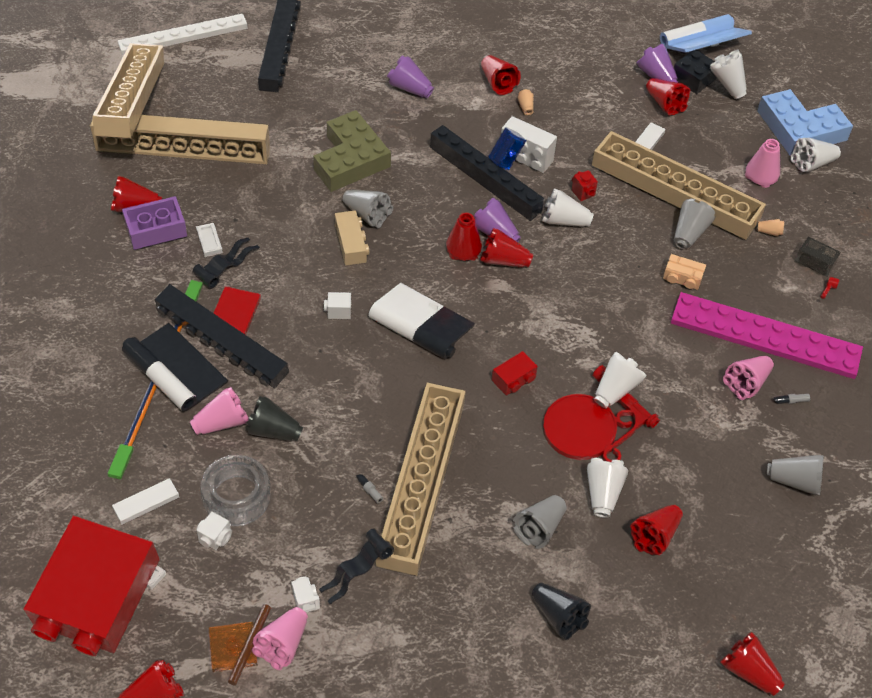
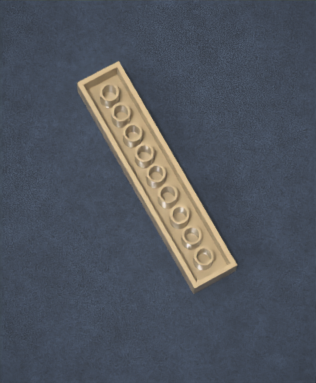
M129 44L93 114L95 136H101L102 138H131L163 68V45Z
M141 115L131 138L127 139L95 136L93 119L90 125L96 151L267 164L270 153L268 125Z
M612 131L594 151L592 166L681 208L686 199H695L694 202L697 203L703 201L715 211V220L712 224L747 240L758 224L764 212L765 203Z
M431 383L426 384L382 532V537L385 541L390 542L394 547V552L385 560L378 557L376 559L377 567L415 576L418 575L464 407L465 391Z

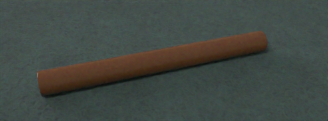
M267 604L262 606L228 680V683L236 686L252 652L254 637L262 630L271 610V607Z

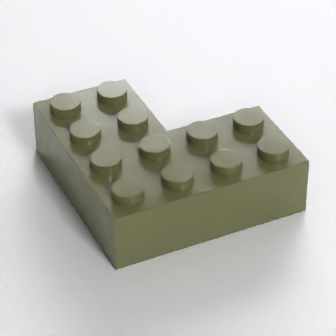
M357 110L326 122L327 137L335 147L313 155L314 171L330 192L391 167V151Z

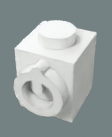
M211 512L205 520L199 523L197 534L199 542L204 547H211L217 550L219 546H224L229 541L232 530L230 529L229 520Z

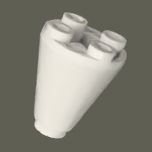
M734 50L727 56H717L715 62L710 65L711 71L734 99L746 95L747 88L742 54L739 50Z
M799 138L791 154V161L795 163L799 170L807 172L835 161L840 157L841 151L838 146L813 138Z
M554 188L551 197L547 198L545 207H548L547 212H544L541 221L548 224L589 227L594 214L564 192Z
M615 352L609 360L595 393V402L607 409L608 406H612L642 383L646 374L636 368L638 364L633 359L628 358L626 360L621 354Z
M592 458L591 463L587 466L592 509L595 516L608 518L614 510L628 475V469L624 467V462L620 460L607 462L600 458Z

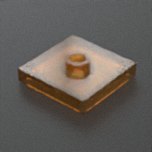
M253 622L209 627L213 672L234 669L254 626ZM253 651L245 667L258 666L257 656L254 655Z

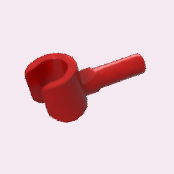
M829 278L825 290L820 296L822 299H825L831 288L837 289L839 279Z

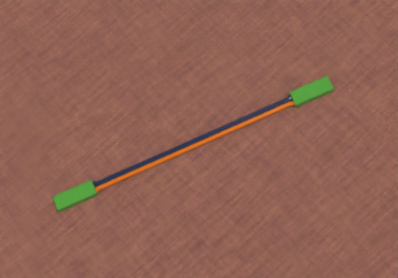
M191 280L185 294L197 301L203 287V282ZM175 324L174 328L180 333L182 325L178 326ZM152 380L125 443L120 444L108 471V477L122 479L134 450L132 444L157 388Z

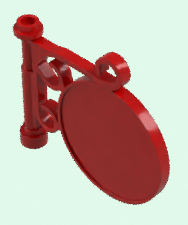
M601 365L594 371L592 376L598 382L601 381L606 367ZM627 393L618 400L626 410L619 411L617 417L614 416L609 407L605 409L597 404L594 400L595 397L585 394H571L559 398L548 408L544 417L543 430L549 445L556 452L567 458L589 460L603 454V461L612 462V460L607 458V454L613 451V454L617 456L616 460H621V452L616 447L631 437L642 425L645 424L647 427L654 428L660 422V419L656 413L651 415L630 393ZM633 416L635 421L634 427L614 442L617 426L625 429L632 425V421L623 422L620 420V417Z

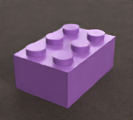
M176 196L122 209L125 225L134 250L187 236L185 221Z

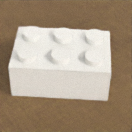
M512 116L502 127L499 153L544 173L554 160L557 136Z

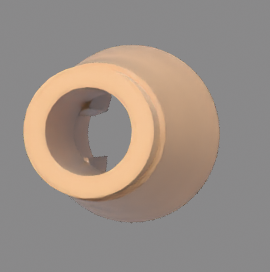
M527 89L520 91L517 99L524 114H533V93Z
M780 219L759 221L758 232L774 236L783 235L784 221H780Z

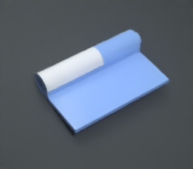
M727 14L662 32L660 34V41L668 49L686 53L710 45L714 47L721 42L752 34V31L734 28V19Z

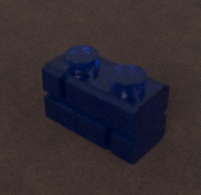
M505 127L488 157L497 166L510 170L527 140L518 132Z

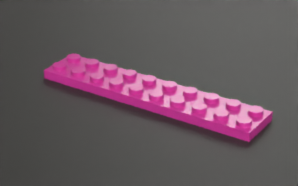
M683 292L680 293L671 320V324L848 378L855 379L858 373L863 346Z

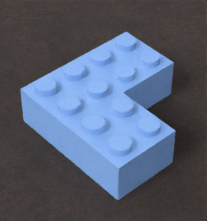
M791 89L762 96L757 110L790 156L799 138H813L836 144L847 141L853 128L851 122L836 104L807 111Z

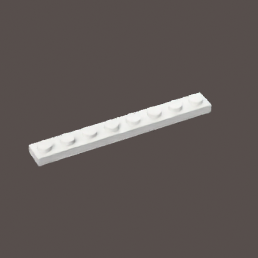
M239 14L118 40V45L123 56L130 43L163 45L165 47L248 29L244 15Z

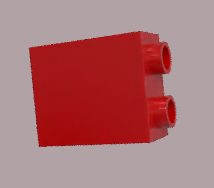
M73 515L23 609L33 623L30 631L37 637L49 642H55L58 635L74 639L71 646L89 656H96L99 649L115 653L160 560L154 543Z

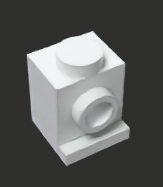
M300 577L292 581V592L296 606L305 612L320 609V600L315 584H310L309 577Z

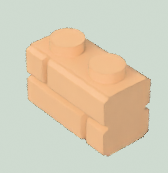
M671 254L663 279L670 283L684 285L689 289L698 290L706 264Z

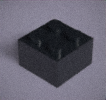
M698 50L691 51L674 65L678 83L684 84L697 95L717 79L710 69V65L715 61Z

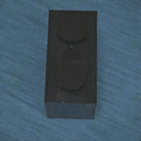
M808 236L799 249L795 262L828 277L836 265L841 252Z

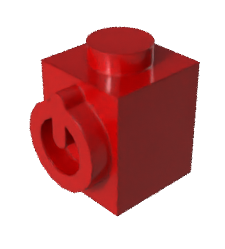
M589 170L585 172L578 171L571 180L573 183L571 190L580 201L595 196L598 181Z

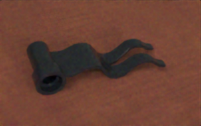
M248 237L240 239L233 245L228 254L215 255L204 267L200 264L195 265L192 272L203 281L204 285L212 289L219 283L218 276L228 266H239L250 251L257 250L260 246H248L234 259L239 247L243 243L250 241Z
M375 528L370 529L366 533L368 541L363 545L360 553L355 558L342 562L337 567L335 578L319 589L323 593L337 586L344 574L342 587L337 594L328 600L329 604L342 598L348 590L349 582L354 577L367 573L378 557L385 560L393 554L394 547L389 541H385Z

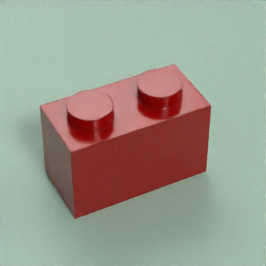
M522 351L494 368L492 381L507 396L512 392H517L524 384L534 381L538 366Z

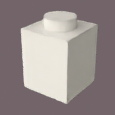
M328 292V300H324V311H328V319H351V293Z

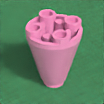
M775 139L766 140L746 167L745 177L764 188L777 182L780 177L779 142Z
M759 356L734 362L728 366L723 381L739 399L751 398L758 393L773 369L774 363L768 356Z
M230 387L224 389L201 409L190 423L198 435L200 433L207 434L241 426L249 418L240 405L239 397Z
M295 607L259 631L253 640L254 647L252 651L254 655L269 662L276 670H282L283 667H287L293 661L308 619L307 613L303 609Z

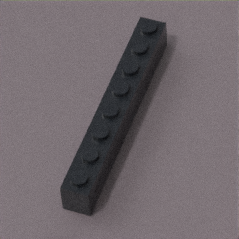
M277 0L258 76L259 91L279 93L280 86H283V75L286 74L285 64H288L289 61L288 53H291L290 42L294 40L293 31H296L295 21H298L301 1Z
M442 125L431 133L430 148L526 219L532 221L542 213L544 198L447 127Z
M171 284L154 299L157 306L156 309L161 315L169 316L176 325L185 327L189 334L198 336L205 345L208 346L210 344L217 353L229 357L233 364L242 366L249 375L257 376L265 386L270 385L275 389L289 373L287 362Z

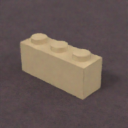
M356 210L335 213V227L345 266L366 263L367 255H369V246L364 243L366 236L365 231H361V217L357 216Z

